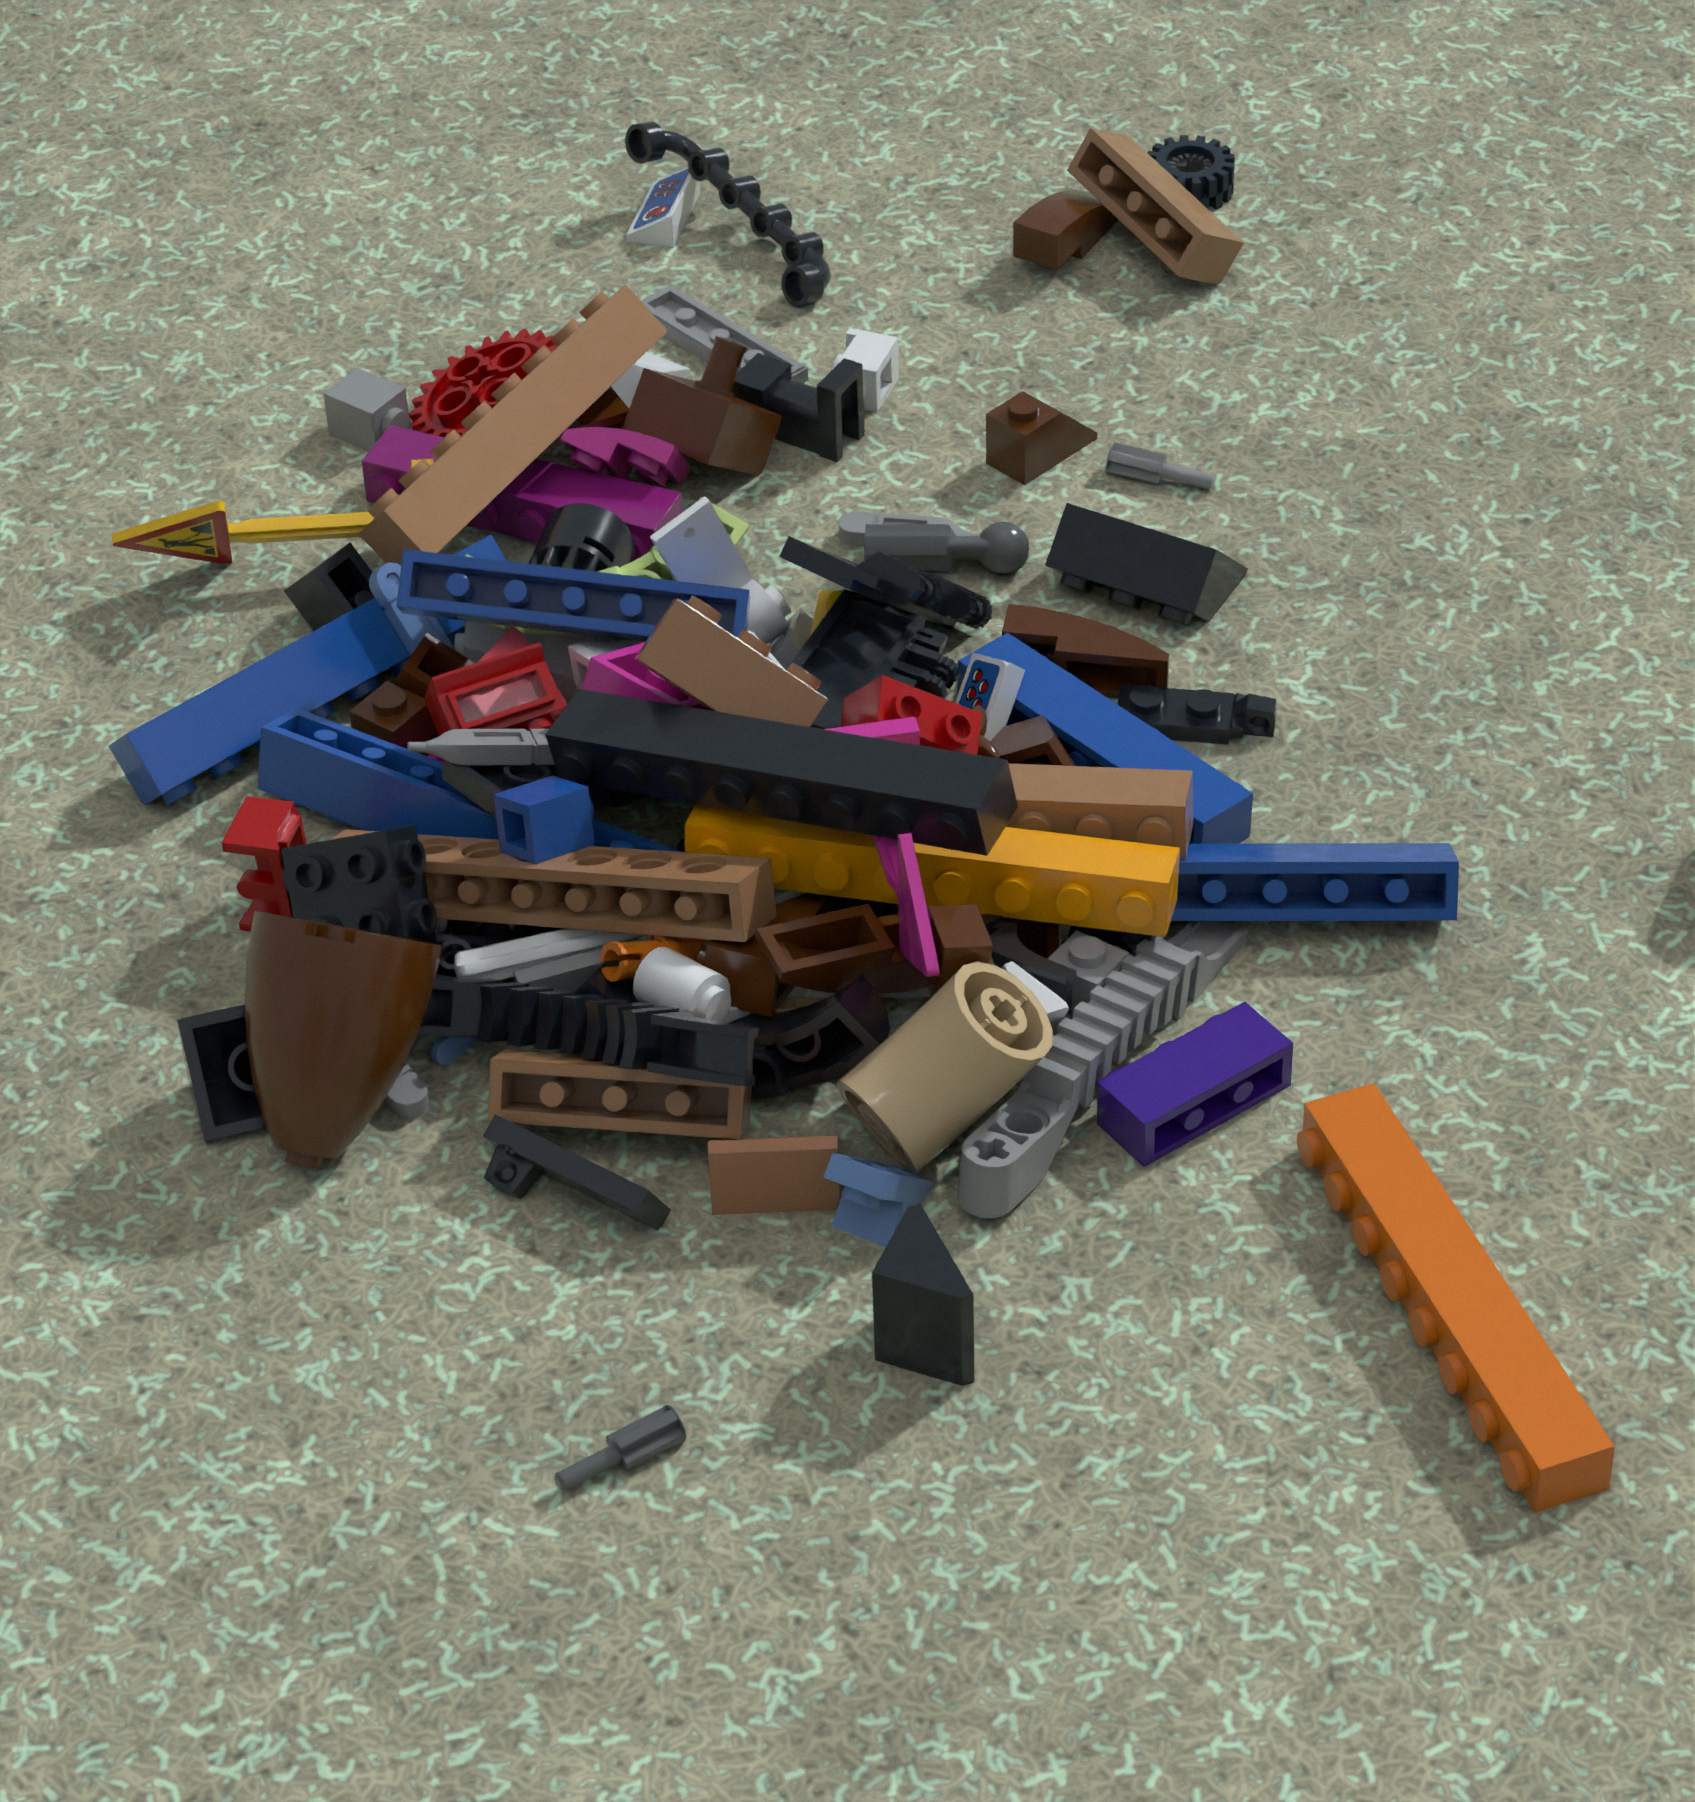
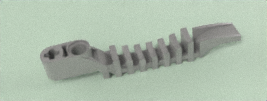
M1189 921L1169 940H1164L1161 936H1152L1151 941L1147 939L1142 940L1137 945L1136 956L1128 954L1121 961L1120 972L1112 970L1105 978L1104 988L1097 985L1089 994V1003L1081 1001L1074 1008L1072 1020L1065 1017L1057 1024L1056 1036H1052V1047L1045 1057L1022 1078L1017 1092L966 1138L962 1144L957 1194L960 1207L970 1215L980 1218L1001 1217L1014 1209L1038 1186L1047 1175V1171L1077 1110L1078 1104L1085 1109L1093 1102L1095 1080L1099 1081L1110 1073L1112 1061L1119 1065L1126 1058L1128 1044L1135 1049L1142 1042L1143 1031L1150 1036L1157 1029L1158 1022L1165 1026L1172 1019V1016L1179 1020L1186 1012L1187 999L1195 1001L1245 943L1248 928L1240 925L1236 929L1219 921Z

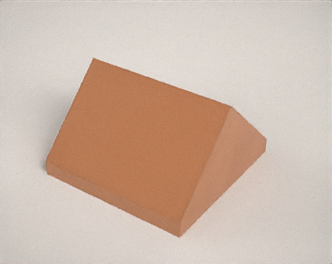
M837 1135L707 1141L712 1215L837 1210L840 1203L839 1183L824 1178L832 1153L838 1154Z

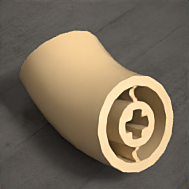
M982 962L966 964L885 1041L837 1081V1086L846 1104L873 1139L905 1170L916 1174L986 1113L1045 1057L1052 1047L1053 1029L1045 1009L1036 996L1014 975L996 965Z

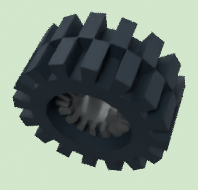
M1180 135V141L1175 142L1170 137L1164 139V145L1157 142L1152 146V151H1148V154L1208 210L1209 206L1218 210L1222 208L1223 202L1228 203L1231 200V194L1234 192L1235 157L1234 153L1230 154L1231 149L1227 145L1220 147V141L1216 139L1206 143L1205 136L1197 135L1196 140H1189L1188 135Z

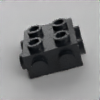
M416 825L281 849L284 861L282 877L284 885L290 894L294 918L437 945L435 934L437 914L433 903L429 900L424 873L426 853L422 843L418 840Z

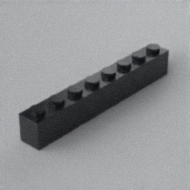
M584 689L577 691L545 734L559 778L575 783L898 840L899 834L911 833L913 843L988 856L1018 808L1008 760Z

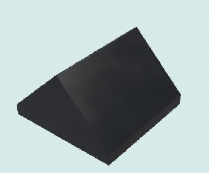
M245 1004L177 1019L189 1086L205 1143L266 1129L251 1075L246 1042Z
M921 1204L908 1207L872 1271L875 1360L960 1386L975 1382L974 1294Z

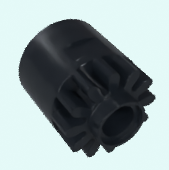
M573 503L558 508L549 516L528 564L598 572L614 566L622 567L632 562L635 554V543L627 525L614 513L593 504Z

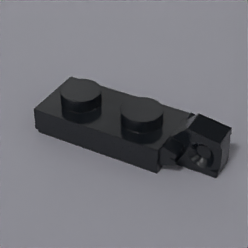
M1121 684L1117 704L1174 741L1229 745V740L1242 738L1243 735L1274 736L1277 710L1275 698L1254 694L1243 695L1236 693L1234 695V693L1213 692L1206 689L1187 690L1162 688L1152 685L1136 686Z

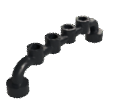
M649 121L633 124L628 128L625 135V146L628 155L634 162L642 164L658 161L664 156L665 151L679 155L688 162V170L693 179L696 181L708 180L719 190V198L724 207L727 209L739 208L750 218L751 229L756 236L761 238L770 236L782 247V256L791 267H788L782 275L781 288L784 297L791 305L799 307L816 303L821 299L824 288H826L831 279L829 265L822 257L824 245L821 237L815 232L797 235L791 229L792 215L786 205L779 203L765 206L759 201L761 189L756 178L751 175L734 178L728 173L730 162L727 153L722 148L717 147L703 150L692 140L681 134L663 131L656 122Z

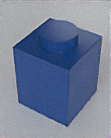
M552 775L493 795L500 852L538 864L595 844L592 824L594 806L589 797L587 786Z

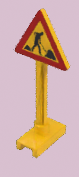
M424 459L430 466L434 463L433 459ZM411 460V469L420 460ZM215 501L112 534V545L120 548L224 564L232 563V542L254 544L361 537L358 533L374 517L369 512L260 518L230 523L227 521L225 502Z

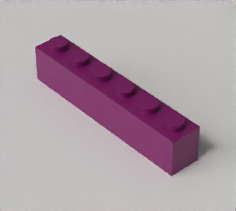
M390 425L361 461L366 501L375 503L390 488L400 495L406 488L399 480L411 470V460L423 458L433 459V462H435L437 459L430 451L444 437ZM535 459L479 512L467 526L521 538L529 542H538L547 519L555 510L573 503L593 504L614 513L627 525L635 543V554L632 560L635 561L650 552L651 548L655 546L650 536L683 512L682 493Z

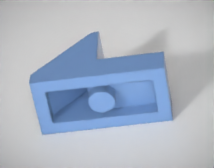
M832 1153L824 1178L844 1185L832 1227L886 1247L907 1208L921 1204L932 1189L934 1181L879 1160Z

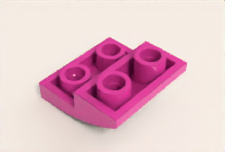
M581 427L564 430L560 438L572 453L569 459L580 466L579 469L627 480L633 467H635V474L657 486L664 487L667 480L681 486L691 469L675 445L638 432L605 427Z

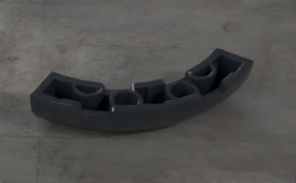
M621 961L605 962L576 990L578 995L594 994L603 996V999L619 998L628 1000V1003L639 1002L633 993L634 978L610 982L601 971L605 967L619 966ZM863 974L833 995L808 1006L776 1012L772 1017L751 1013L729 1022L759 1028L758 1038H754L752 1075L755 1076V1086H752L751 1100L780 1097L793 1089L810 1086L820 1081H823V1083L831 1081L853 1069L885 1041L890 1032L888 1012L878 992Z

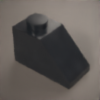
M350 542L286 588L284 592L312 630L315 631L375 598L369 587V579L373 572Z

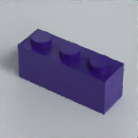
M1244 1001L1222 1014L1212 1016L1197 1028L1173 1041L1161 1044L1151 1053L1123 1068L1113 1070L1105 1078L1097 1081V1125L1145 1167L1291 1086L1293 1042Z

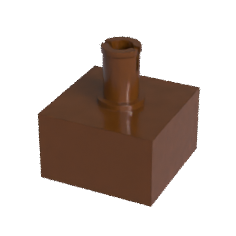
M715 336V343L701 381H693L647 368L643 369L622 429L649 435L673 444L680 453L708 465L757 476L763 472L783 416L739 399L731 392L744 353L747 352L748 347L729 339Z

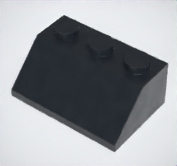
M1066 503L1045 566L1062 574L1059 581L1061 585L1090 594L1094 584L1111 590L1109 600L1140 610L1144 600L1161 606L1158 613L1159 616L1190 626L1193 616L1210 622L1248 571V568L1217 549Z

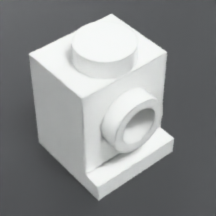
M849 328L846 332V351L844 354L837 355L832 370L844 358L863 364L864 410L878 412L899 379L898 337Z

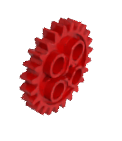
M522 329L512 338L509 331H504L496 342H492L491 338L487 336L484 338L482 346L477 349L467 345L463 357L450 356L447 358L450 365L448 368L435 369L431 372L435 378L434 382H427L419 386L424 395L413 398L411 401L416 408L409 412V417L413 422L410 424L411 428L414 431L444 438L454 429L462 437L468 430L461 422L483 401L493 408L498 402L491 394L513 373H516L523 380L528 374L521 366L543 345L550 352L557 348L550 340L553 336L545 337L542 330H538L530 336L527 329Z

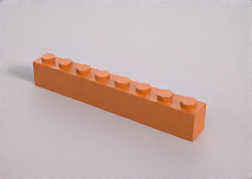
M1375 1083L1304 1103L1303 1131L1297 1133V1147L1303 1163L1309 1169L1316 1167L1324 1180V1189L1330 1206L1336 1212L1344 1211L1352 1224V1234L1358 1250L1363 1256L1371 1255L1380 1268L1382 1285L1390 1300H1400L1409 1314V1323L1416 1342L1421 1347L1429 1346L1438 1360L1440 1376L1448 1392L1453 1395L1459 1393L1469 1408L1470 1423L1477 1438L1482 1443L1490 1441L1500 1457L1501 1472L1508 1487L1513 1492L1521 1490L1535 1513L1608 1490L1615 1450L1614 1444Z

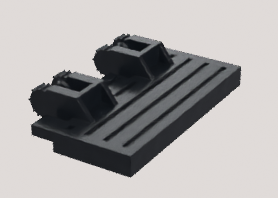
M788 536L779 556L846 589L889 606L892 605L926 617L927 621L950 630L955 626L956 622L974 629L984 628V625L992 619L993 606L990 605L991 601L987 600L986 597L881 552H877L862 563L857 564Z
M844 589L791 662L818 678L822 683L817 692L828 698L810 727L818 729L841 727L844 698L881 675L945 699L948 695L947 688L950 690L954 682L961 675L959 674L958 663H955L954 659L948 658V655L946 657L942 656L941 653L946 646L948 635L924 627L926 617L892 605L889 606Z

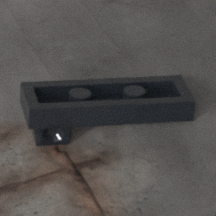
M496 1114L483 1135L487 1141L496 1147L484 1179L498 1190L518 1199L523 1198L540 1175L544 1174L656 1231L662 1227L671 1211L650 1190Z

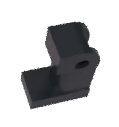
M757 353L737 373L731 389L735 397L783 416L775 440L838 462L843 457L842 435L856 440H860L865 435L863 364L844 358L817 384V388L792 380L790 363Z

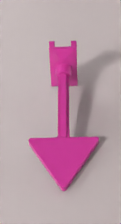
M915 717L824 729L920 745V729ZM899 834L898 840L872 836L887 882L898 897L900 952L926 977L940 975L912 834Z

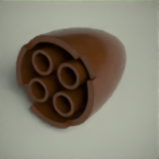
M254 911L246 963V1042L252 1080L261 1115L274 1147L287 1151L286 1163L322 1169L324 1158L337 1159L362 1133L378 1111L401 1073L418 1036L431 998L442 946Z

